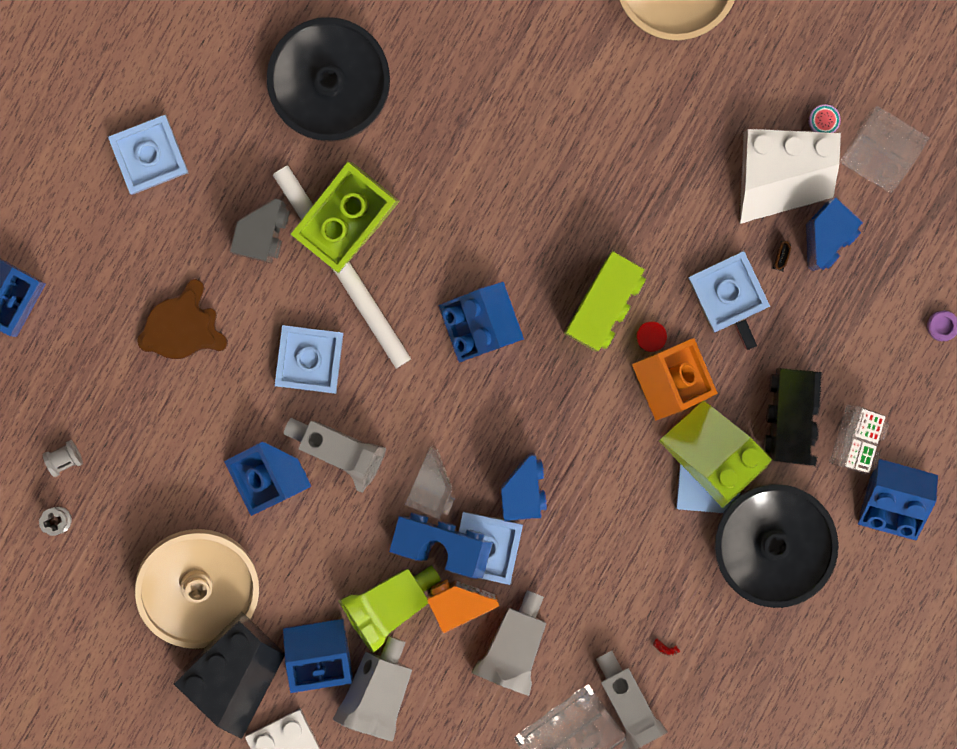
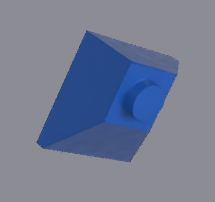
M261 442L224 461L251 516L311 487L306 472L297 458L265 442Z

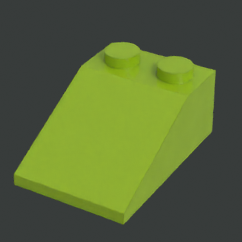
M347 162L291 235L337 273H340L380 227L400 200L356 164Z
M702 401L659 440L722 508L764 471L772 461L750 436L705 401Z

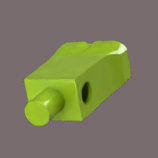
M429 566L414 577L409 569H404L364 593L348 595L338 600L367 648L371 652H375L384 644L390 632L428 604L424 592L440 582L441 578L433 566Z

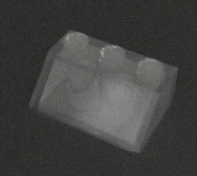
M588 684L581 690L576 691L559 706L551 709L538 721L527 726L514 739L520 749H613L626 739V734Z

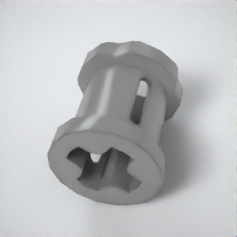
M72 440L67 441L66 446L51 453L45 452L42 454L47 469L53 477L59 476L61 471L73 465L80 466L83 464L80 452Z
M53 507L42 513L39 519V526L44 533L55 536L69 529L72 518L69 511L65 508ZM53 515L62 519V522L58 524V528L56 525H50L49 523Z

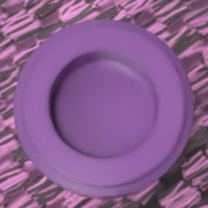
M949 311L933 313L927 321L929 335L937 341L953 339L957 335V317Z

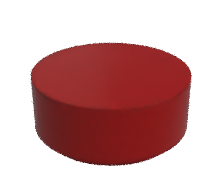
M649 321L639 327L636 340L644 351L656 352L665 345L667 332L660 323Z

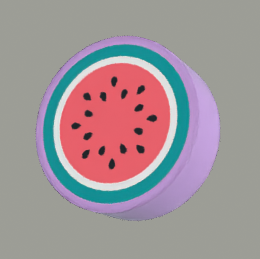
M825 104L816 107L810 113L808 121L813 132L834 133L840 125L841 118L836 108Z

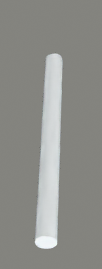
M285 166L274 173L273 177L302 220L313 204L289 166ZM348 262L340 273L333 269L395 368L411 360V357L351 263Z

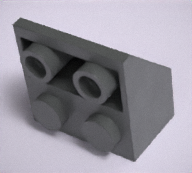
M274 199L239 220L236 225L230 252L238 256L271 264L273 258L278 259L282 247V241L278 239L280 228L286 229L290 211L286 209V204L282 200Z

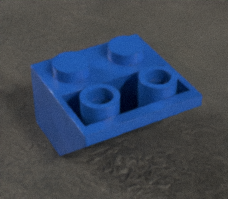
M836 197L827 201L806 223L807 263L811 271L830 268L840 257L837 251L841 246L844 248L846 245H851L861 234L858 228L863 222Z
M0 258V331L8 336L17 337L46 283Z
M504 281L438 305L458 362L524 340Z
M535 453L528 454L501 486L504 521L542 518L541 510H547L545 491L539 490L538 484L539 479H544L543 462L541 459L536 460Z
M879 459L869 479L858 525L917 541L937 500L938 475Z
M344 618L283 628L285 663L290 693L352 683L354 678Z

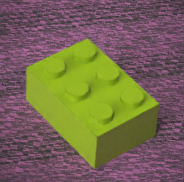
M612 251L605 260L564 334L595 352L599 351L600 348L607 349L615 335V332L611 331L616 321L622 322L631 307L626 303L630 295H638L646 281V278L642 277L645 269Z

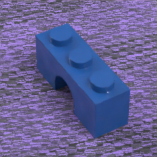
M411 512L410 517L399 516L389 552L416 561H427L432 546L440 542L448 552L445 570L470 578H483L493 542L483 539V533L467 529L466 534L455 531L456 525L438 521V525L427 522L429 517Z

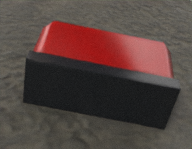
M746 319L736 323L735 327L744 348L750 350L757 347Z

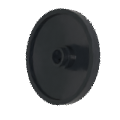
M316 18L297 25L278 42L268 64L267 89L275 111L292 130L304 137L317 141H341L362 133L379 117L389 96L390 70L381 46L364 28L341 18Z
M782 484L755 487L737 497L721 516L714 539L717 566L727 584L744 599L770 608L794 606L817 594L831 577L836 566L839 551L836 527L826 508L809 493L796 487Z

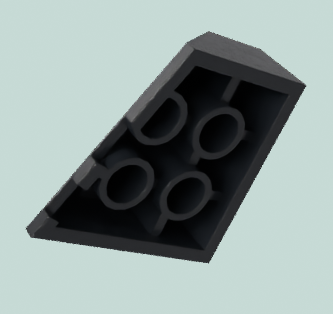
M776 368V374H771L769 392H774L773 405L768 404L766 422L771 423L770 435H765L763 451L768 453L772 461L817 467V456L811 455V446L814 447L818 440L819 428L817 422L813 421V415H818L820 409L822 372Z
M241 612L177 674L174 685L218 728L242 739L283 661L285 653Z

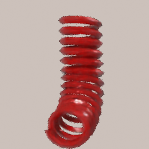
M658 638L653 643V646L664 655L671 656L672 653L673 656L674 654L676 655V651L677 653L680 652L677 646L669 648L661 643Z

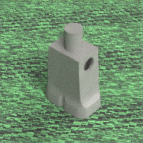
M290 418L284 430V435L301 442L299 450L346 471L353 479L356 490L361 493L364 492L366 487L375 478L386 453V448L361 442L315 421H310L309 425Z
M527 590L519 611L507 608L487 653L476 662L471 671L472 674L529 696L532 686L531 669L546 626V622L536 618L544 598L543 596Z
M388 636L381 656L365 652L347 695L333 717L334 721L344 727L388 741L394 740L397 716L412 669L399 663L405 641Z
M613 651L597 658L596 660L607 679L601 683L626 730V739L621 749H638L668 733L661 721L653 715L629 668L624 671L622 670Z

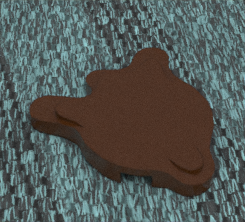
M193 279L189 281L181 295L165 300L152 309L147 318L144 331L137 340L141 350L155 352L170 359H183L192 356L202 349L223 351L227 348V338L215 328L217 312L212 308L202 310L199 306L205 290L204 284L200 280Z

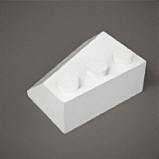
M746 130L743 141L740 224L833 198L840 161L841 133Z

